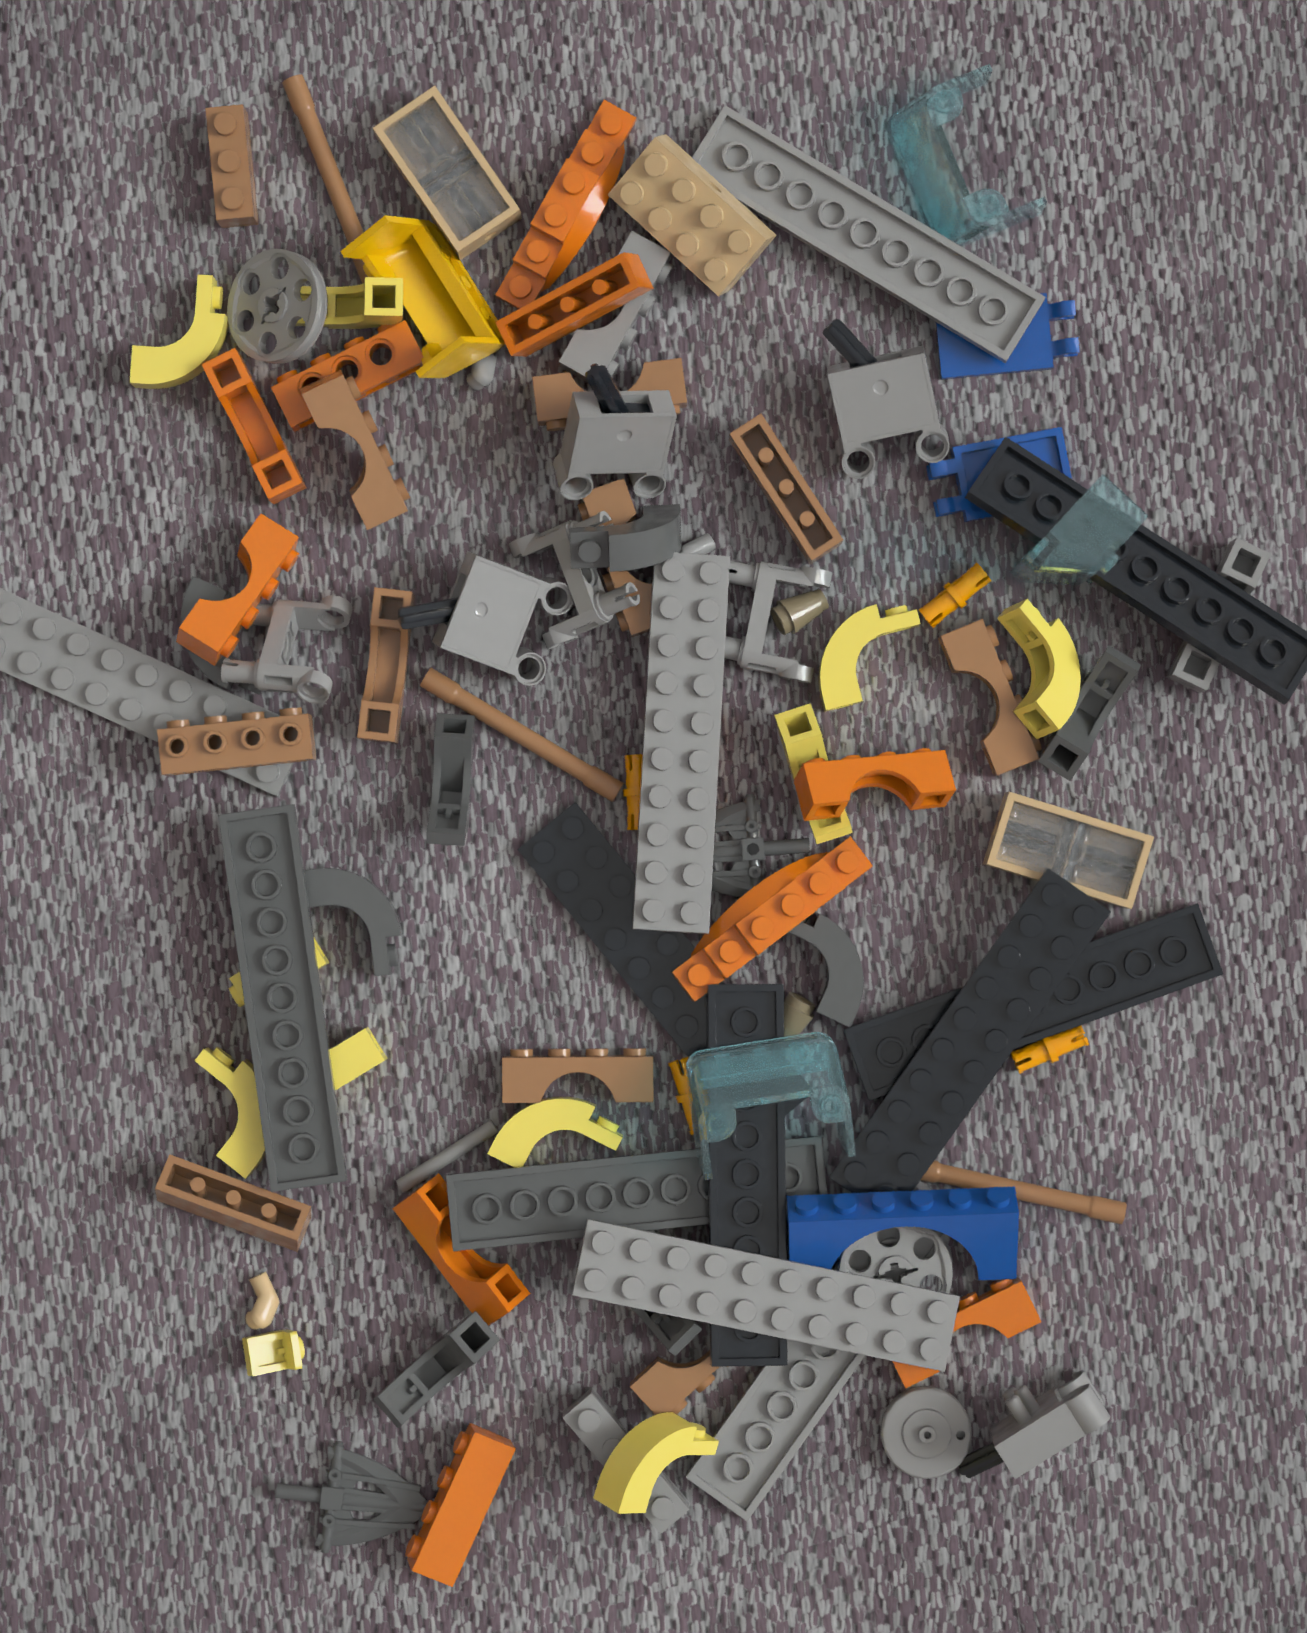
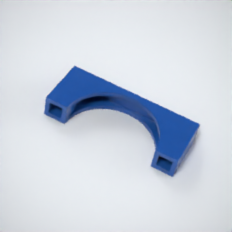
M1015 1186L787 1196L788 1260L832 1269L833 1264L841 1253L864 1236L894 1227H921L946 1234L963 1245L975 1261L978 1280L1016 1279L1019 1209Z

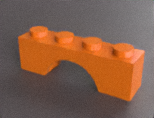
M233 348L201 364L246 450L251 466L268 500L274 505L306 489L307 487L238 350Z
M260 513L240 541L237 554L247 573L248 583L246 587L236 596L226 600L210 601L199 599L180 625L176 642L214 666L221 656L228 658L238 644L239 639L235 636L242 626L249 629L259 613V610L256 608L262 598L268 601L279 585V581L276 580L282 570L289 572L299 556V553L295 551L299 537Z
M929 748L918 749L906 754H896L889 751L874 757L863 758L859 755H849L841 760L832 761L816 758L803 763L794 779L804 821L839 818L850 801L851 793L865 787L883 788L894 793L907 805L909 810L945 807L956 791L946 751H931Z
M439 1173L392 1208L471 1313L476 1311L488 1326L509 1313L530 1294L508 1263L490 1262L479 1256L473 1249L453 1251L447 1186Z
M1017 1277L1013 1280H995L989 1285L991 1290L980 1296L976 1292L962 1296L959 1300L953 1332L967 1325L982 1324L995 1328L1006 1338H1010L1042 1321L1022 1281ZM892 1361L905 1388L940 1372L939 1370Z

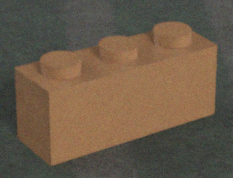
M243 104L205 108L216 221L221 228L259 225L248 113Z

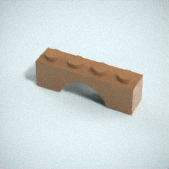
M682 358L644 362L638 380L627 391L669 390L676 415L681 414L680 408L687 407ZM570 372L532 377L538 425H546L547 431L565 430L572 392H583L584 390L574 381Z
M339 370L301 388V394L318 429L332 428L341 430L353 437L363 451L364 463L362 472L349 492L366 529L369 530L407 512L408 509L404 501L410 498L402 479L394 480L388 467L394 465V462L386 445L383 444L378 447L372 433L378 431L369 410L362 413L355 400L362 397L353 376L345 379L342 370Z
M624 478L592 489L591 493L583 498L584 502L577 505L582 520L597 515L601 511L608 513L612 520L601 524L604 526L612 523L613 525L630 523L637 517ZM607 567L609 573L602 575L608 592L631 582L638 591L626 595L625 598L640 595V603L638 605L615 613L621 631L629 630L631 637L649 632L652 584L636 579L628 571L610 572L609 567Z
M374 587L370 621L369 663L364 694L361 700L357 738L361 740L398 744L411 629L404 630L399 624L398 609L414 605L415 594L412 591Z
M983 619L941 635L938 640L951 672L965 673L977 677L988 686L994 696L996 703L995 721L990 732L980 741L993 776H998L1038 760L1037 751L1042 750L1039 739H1036L1028 731L1027 727L1013 712L1022 701L1020 694L1014 696L1008 682L1013 680V676L1005 659L1000 661L994 647L999 645V641L992 625L985 626Z
M520 1048L510 1049V1056L502 1057V1103H540L546 1089L553 1081L563 1075L576 1072L587 1073L603 1081L610 1089L615 1102H654L653 1055H646V1048H623V1055H608V1048H586V1055H571L570 1048L548 1049V1056H533V1049Z
M710 1350L699 1359L688 1363H673L657 1357L630 1381V1388L655 1415L664 1412H673L677 1415L688 1404L685 1398L696 1389L700 1393L715 1380L716 1377L712 1373L719 1367H712L710 1365Z

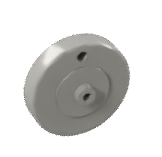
M917 1386L903 1391L890 1402L882 1417L880 1435L886 1455L899 1470L912 1477L932 1479L950 1473L962 1463L971 1445L972 1427L965 1408L951 1393L934 1386Z

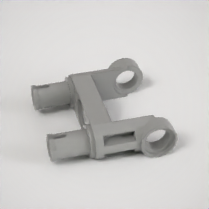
M601 511L597 515L581 522L569 520L542 533L529 534L508 544L513 558L524 557L535 552L539 555L554 548L579 615L549 627V632L542 635L547 650L559 647L563 642L567 644L578 639V635L610 622L615 613L640 603L639 594L625 598L626 595L638 591L631 582L605 593L597 568L571 569L569 528L597 527L612 520L605 511Z
M730 561L729 571L736 574L729 573V583L751 587L754 597L746 636H742V639L726 636L724 659L737 661L736 665H740V668L776 674L782 679L790 680L791 678L799 680L798 682L811 683L814 668L799 665L798 660L762 653L776 582L807 589L808 586L830 588L833 573L813 567L800 566V568L764 561L757 562L756 566Z
M335 595L323 597L320 603L281 599L274 601L273 604L259 603L256 607L259 613L252 625L269 627L261 656L256 662L225 658L221 667L222 682L254 684L255 688H258L260 691L296 693L301 699L314 704L326 702L332 689L333 682L331 678L325 673L314 670V667L288 665L298 629L335 631V629L344 628L351 619L353 610L351 603L347 599ZM326 611H337L343 616H333ZM307 683L317 684L323 688L313 687Z

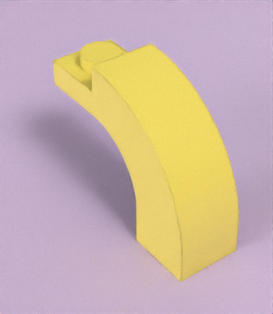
M198 274L194 320L188 332L180 340L162 347L132 345L130 384L135 388L162 389L183 384L204 371L201 364L217 357L226 339L229 324L228 317L225 314L215 313V309L222 308L223 288L217 286V281L213 275Z
M365 277V283L360 285L326 287L328 306L323 327H328V329L376 328L381 325L397 324L403 319V278ZM311 286L301 287L300 296L303 301L310 296ZM303 318L298 320L295 326H305Z
M1027 598L1004 609L997 619L1020 645L1028 658L1031 668L1030 688L1027 695L1013 712L1032 735L1039 739L1060 730L1073 713L1079 697L1081 675L1074 643L1059 618L1047 623L1039 610Z
M875 604L858 611L841 624L829 640L819 667V691L824 712L858 704L863 701L856 676V663L862 648L879 636L918 627L921 623L917 609L908 611L906 605L885 610L886 617L880 619L878 607Z
M811 703L775 715L793 780L803 763L816 758H823L825 761H828L822 733ZM845 809L839 818L808 821L816 844L853 833Z
M208 1047L202 1050L195 1059V1062L231 1091L238 1107L236 1128L216 1156L246 1179L252 1174L266 1154L253 1064L248 1059H245L235 1069L231 1066L235 1060L219 1047H216L214 1051Z
M551 1097L542 1099L538 1103H531L515 1113L501 1128L487 1154L512 1167H523L534 1145L542 1137L554 1131H576L615 1151L623 1138V1134L617 1132L618 1124L605 1117L599 1116L597 1121L590 1118L596 1104L574 1097Z
M664 1412L649 1417L629 1431L615 1447L600 1474L593 1498L618 1514L646 1513L653 1486L664 1468L682 1456L715 1455L719 1440L708 1435L704 1426L688 1422L673 1412Z

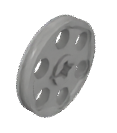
M284 249L263 251L246 262L234 279L227 305V317L231 334L238 347L245 354L259 361L283 364L298 359L313 346L324 326L328 306L327 290L320 271L307 257ZM286 259L289 269L286 276L280 279L278 276V266L281 261ZM255 275H258L260 279L259 289L255 294H251L249 289L250 281ZM309 281L312 289L311 294L303 301L300 296V290L302 285ZM276 301H277V306L279 307V311H278V312H277V307L275 306ZM252 312L254 324L246 332L243 326L244 318L248 313ZM303 318L305 321V331L300 338H297L294 333V327L297 321ZM274 334L277 344L274 351L269 354L266 350V341L270 335Z
M896 1227L899 1237L897 1242L891 1246H884L879 1243L877 1239L879 1231L857 1240L840 1255L838 1271L873 1278L875 1275H883L885 1272L890 1271V1264L897 1263L899 1268H905L909 1271L899 1276L900 1281L896 1283L920 1287L922 1279L931 1274L940 1278V1292L949 1293L953 1278L951 1258L945 1244L932 1229ZM923 1237L930 1238L934 1243V1251L927 1258H919L913 1252L914 1243ZM856 1250H864L870 1256V1264L861 1271H856L849 1265V1257ZM884 1275L876 1277L877 1279L893 1282L891 1277H885Z

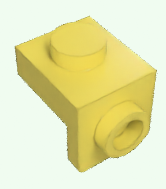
M285 1329L242 1338L248 1376H257L285 1369H302L301 1359L304 1358L305 1349L297 1331Z

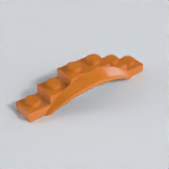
M603 100L569 159L566 158L531 221V227L513 258V264L495 294L498 299L517 309L538 299L542 291L551 287L577 255L610 198L608 193L615 186L625 154L624 142L637 121V117Z
M850 836L830 852L807 856L785 866L758 883L730 906L709 928V934H704L694 948L691 957L671 972L690 999L696 1002L707 993V984H719L724 979H727L817 911L818 908L845 889L850 883L873 867V865Z

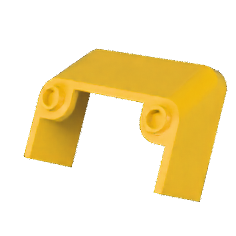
M384 215L340 251L344 258L362 259L364 262L363 270L368 277L403 278V305L427 342V345L422 348L423 358H421L423 366L415 371L419 378H447L497 352L506 345L495 323L498 320L443 234L431 221Z

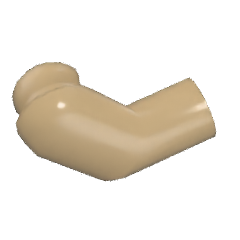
M267 1272L249 1279L257 1300L252 1310L246 1314V1323L251 1329L255 1330L259 1328L264 1329L269 1326L279 1306V1298Z

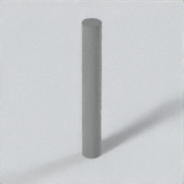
M489 1120L397 1179L396 1182L402 1192L405 1193L497 1134L499 1131L493 1121Z

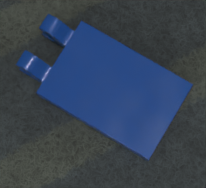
M1040 293L1046 297L1045 301L1006 364L935 322L941 380L1052 370L1054 368L1053 358L1078 356V353H1080L1078 337L1051 341L1049 321L1074 319V316H1076L1075 300L1048 304L1047 293Z
M1062 427L1007 437L1072 479ZM1004 438L952 447L950 449L952 459L929 463L926 466L928 481L955 475L959 496L942 498L933 502L936 517L963 512L964 522L993 517L967 500L965 496Z

